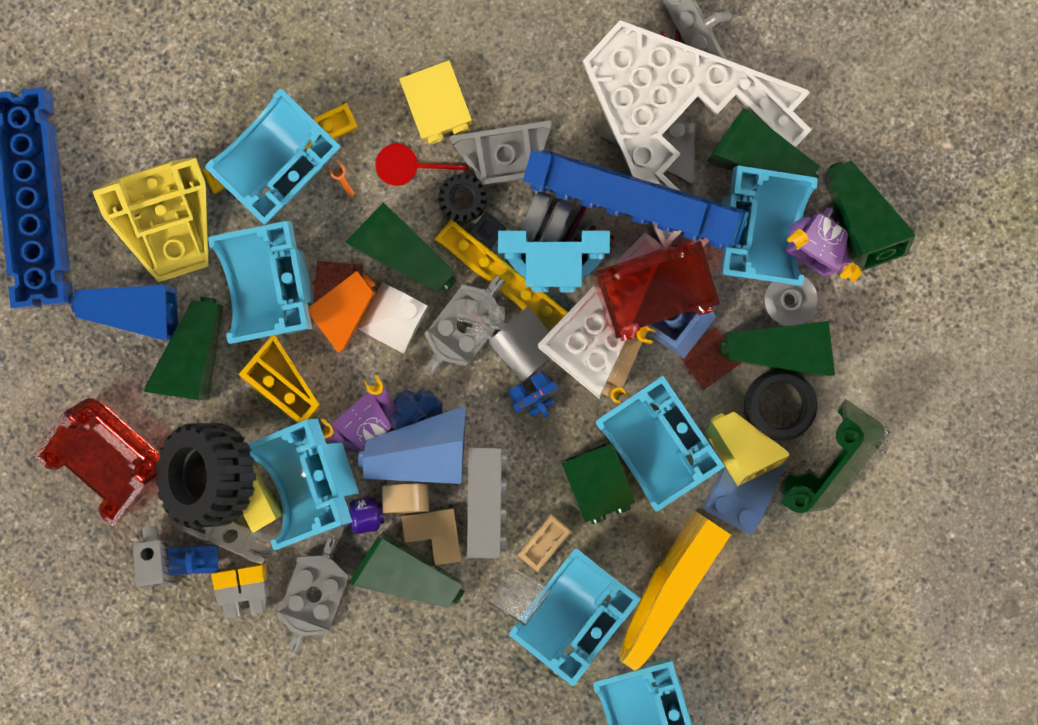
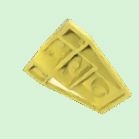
M196 157L173 160L123 176L92 191L103 218L157 282L209 266L206 181Z

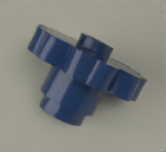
M410 390L402 391L394 401L396 412L390 417L391 427L397 430L443 413V404L430 390H419L417 393Z

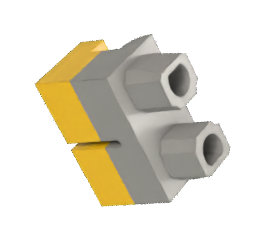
M266 562L242 566L241 568L219 570V572L211 574L217 605H222L226 619L242 615L240 602L249 601L251 614L263 613L267 610L266 597L270 594L267 585Z

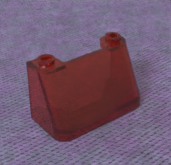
M689 240L590 273L613 336L616 339L620 338L621 341L635 338L637 336L636 332L641 327L689 311H697L698 315L707 314L714 311L713 306L720 304L701 241Z
M93 398L84 399L63 412L33 455L47 469L58 470L66 466L100 496L103 501L98 506V512L102 519L112 527L117 525L155 483V477H157V470H155L156 462L160 458L156 450L104 404Z

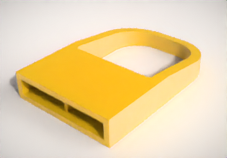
M696 511L693 512L655 569L625 632L619 650V658L623 664L634 671L639 669L656 649L731 536V534Z

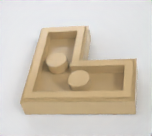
M454 508L401 516L405 543L431 539L435 565L462 562Z

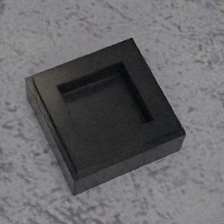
M486 211L470 230V233L491 249L498 240V231H506L507 228Z

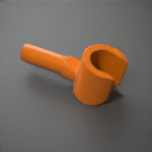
M335 161L339 165V171L333 173L327 166V173L341 183L349 197L354 196L355 193L344 176L345 167L338 161Z

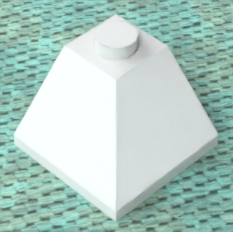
M382 282L357 329L404 354L429 307Z

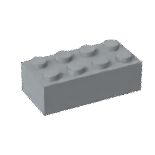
M499 446L469 447L467 558H500L501 551L506 552V533H501V524H506L507 506H501V497L507 496V479H502V470H507V452H502V447Z

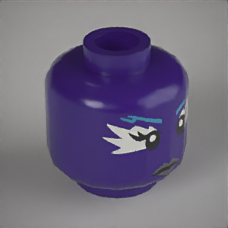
M375 498L354 499L349 503L352 523L346 526H351L355 534L375 532L380 528V524H384L382 503H377Z

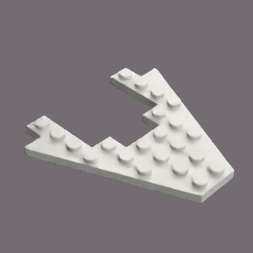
M621 20L582 61L631 176L679 190L663 173L681 153L662 134L696 97L715 114H718L736 96L762 122L795 147L812 130L793 112L810 93L807 89ZM653 222L652 224L661 245L665 249L682 232L680 230L673 231V233L658 229L657 223ZM704 238V240L699 239V241H692H694L700 248H703L709 240L708 238Z

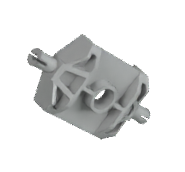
M496 275L485 289L466 285L459 287L460 289L424 333L434 352V357L424 368L426 372L430 370L429 374L433 376L441 363H445V361L468 366L495 331V322L501 323L505 318L495 300V293L505 283L504 280L501 279L498 282L500 277ZM462 318H469L472 321L473 327L468 333H461L458 330L457 325Z
M328 537L324 552H321V554L304 555L297 558V564L281 609L277 614V617L294 634L288 648L290 652L294 650L293 653L299 654L303 638H306V636L324 635L330 631L350 575L334 559L335 556L333 554L339 542L338 539L333 540L332 537ZM315 586L321 590L322 597L320 600L312 601L308 597L307 593L310 587Z

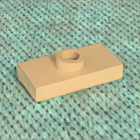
M550 514L517 556L535 571L539 572L572 530L553 514Z

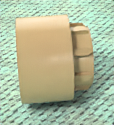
M387 480V486H382L383 514L429 512L428 484L416 481Z

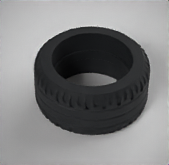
M788 370L770 371L757 377L749 386L744 400V411L748 422L770 439L779 441L791 440L804 434L813 424L818 408L817 397L811 384L803 376ZM777 382L792 385L798 391L802 401L800 416L791 426L785 428H775L768 425L761 417L759 411V400L762 392L766 387Z

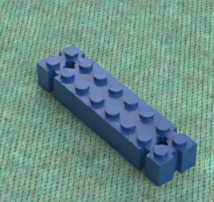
M44 88L21 90L22 97L11 91L0 92V209L7 276L14 277L15 286H8L10 308L19 310L42 308V302L43 305L48 306L71 305V298L73 297L72 283L65 282L64 273L71 272L56 125L48 120V116L55 115L53 94ZM27 116L26 121H24V124H21V120H25L24 117ZM40 275H42L43 280L42 282L40 281L41 284H38L37 278H41Z
M531 150L523 182L531 184L530 189L543 193L555 191V197L569 201L571 199H580L581 205L590 208L606 207L605 212L615 216L632 215V221L646 225L647 223L653 224L654 222L658 224V229L673 233V231L680 230L684 232L683 237L699 241V239L704 240V238H708L710 240L709 245L721 249L730 248L732 245L740 243L749 214L745 210L723 205L709 199L578 159L569 158L548 150Z

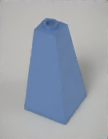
M460 407L366 440L364 451H359L358 467L363 468V479L461 484L466 408Z

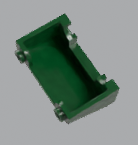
M847 399L837 409L843 421L836 430V440L842 448L820 476L810 469L803 475H794L792 472H789L782 481L781 503L796 513H807L831 508L885 439L883 425Z

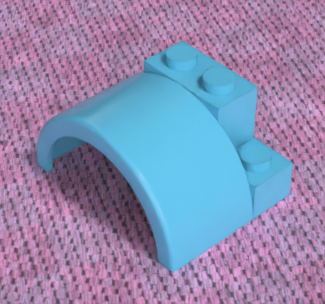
M279 89L257 119L217 157L211 159L205 168L254 216L266 225L325 167L324 165L336 154L341 146L283 89ZM312 141L311 147L307 150L305 147ZM266 187L270 189L264 195H260Z
M734 167L730 194L722 198V204L748 211L749 214L739 244H734L730 248L726 247L725 249L715 247V251H721L718 275L802 286L804 275L799 271L798 260L785 252L789 244L786 239L789 237V226L803 217L807 201L811 193L817 188L818 179L816 177L751 167Z
M283 221L210 236L208 238L210 248L215 251L222 264L230 291L232 326L230 332L226 333L229 344L312 329L308 305L314 304L305 252L297 249L293 224L291 222Z
M498 231V253L505 254V259H508L514 269L526 278V287H532V292H549V287H560V292H576V287H582V279L590 275L599 266L605 254H610V231H582V242H527V231ZM521 253H526V262L521 257ZM582 254H587V259L589 260L582 266Z
M663 375L596 421L599 429L613 443V446L638 481L655 511L661 510L725 467ZM650 403L656 404L659 408L654 411ZM689 454L692 455L694 461L693 465H691L688 459L686 458V456Z
M318 419L304 420L249 443L251 457L268 472L278 490L282 503V528L279 535L275 539L270 540L274 550L352 523L345 499L359 494L343 444H326Z
M574 549L510 631L509 636L570 685L574 686L617 628L639 603L641 597L622 582L613 578L578 549ZM608 594L611 596L609 603L604 601ZM569 644L572 645L574 649L568 654H563Z
M672 657L645 664L644 668L597 680L593 683L595 693L598 694L609 725H693Z

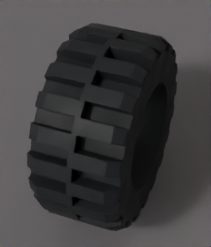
M189 423L178 427L164 441L165 446L160 449L158 454L160 458L156 462L155 470H157V477H155V483L159 488V492H157L159 500L164 503L162 507L168 514L171 513L170 517L175 522L187 528L217 527L231 524L243 514L242 510L247 509L250 504L249 497L253 496L255 489L253 487V481H256V473L253 471L255 461L250 455L251 448L249 444L243 442L245 438L238 431L223 423ZM204 466H206L207 471L206 486L204 483Z

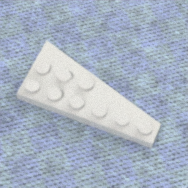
M646 232L538 344V348L599 399L665 253V248Z

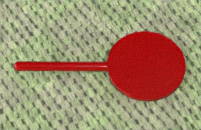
M390 144L384 147L377 155L375 162L376 172L380 179L392 186H402L410 182L414 178L417 168L468 169L467 165L418 163L414 152L403 144Z

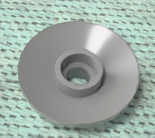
M804 277L802 286L771 282L764 296V305L768 315L775 322L784 326L799 325L808 321L813 316L818 303L817 291L812 282ZM789 294L793 297V302L790 305L785 303V297Z

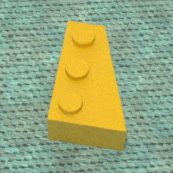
M275 335L268 339L239 373L240 378L296 424L312 419L320 409L319 403Z

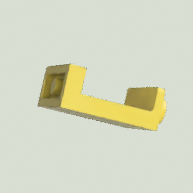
M450 60L399 79L423 143H438L444 140V135L452 132L454 135L462 134L469 130L468 126L473 125Z

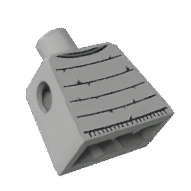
M157 526L141 528L143 543L133 545L136 587L151 590L176 585L175 575H169V542L159 540Z

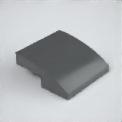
M526 307L488 341L522 382L550 358L538 348V344L550 331L529 307Z

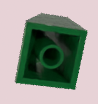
M607 442L560 461L585 523L589 521L592 525L607 519L606 514L613 511L616 512V515L624 513L631 509L630 504L635 503L613 443Z

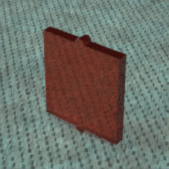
M317 261L316 278L312 282L315 285L314 303L356 271H360L363 274L364 265Z
M717 328L700 338L684 359L681 358L689 369L688 374L694 376L703 390L741 364L726 361V356L721 355L719 342L723 340V336Z

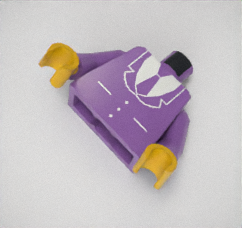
M826 208L823 215L815 214L811 217H803L789 226V237L786 239L789 244L785 249L786 253L824 277L841 271L840 277L842 279L849 277L851 282L854 283L862 275L861 269L850 261L847 243L848 232L836 224L840 216L837 210Z
M374 375L377 381L375 385L370 386L367 381L364 382L368 392L331 425L326 419L320 420L326 425L325 429L322 430L324 438L332 443H342L346 450L359 452L361 450L364 451L366 440L388 433L393 429L390 417L395 412L394 401L383 387L378 375Z

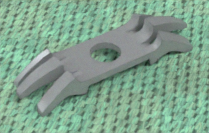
M233 522L225 526L198 528L204 531L205 534L184 526L181 529L183 532L201 541L212 543L256 563L263 564L265 559L250 553V550L257 554L275 557L277 553L255 542V539H258L260 542L271 543L270 540L276 537L265 535L258 531L252 533L250 529ZM231 529L238 532L237 539L232 543L224 542L223 536L225 532Z

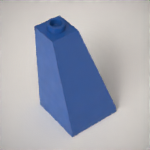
M167 285L74 290V297L71 298V309L77 318L152 338L170 341L178 326L177 289Z

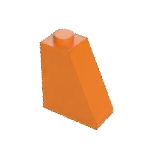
M356 271L309 307L311 318L338 353L347 349L376 294V291L373 289L376 284L367 272L362 274L360 271Z

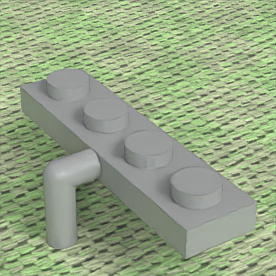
M663 0L686 45L726 59L711 28L718 23L729 22L732 18L730 12H715L705 19L696 0Z

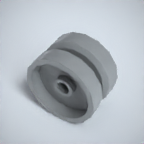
M538 191L520 231H527V242H535L537 236L541 237L540 242H561L569 224L567 220L573 205L560 200L556 203L552 214H550L548 210L552 202L551 195Z

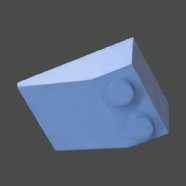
M656 271L634 323L639 327L647 326L655 329V332L649 331L648 334L684 359L716 316L708 304Z
M786 463L740 486H737L727 468L724 467L720 470L701 508L752 536L765 513Z

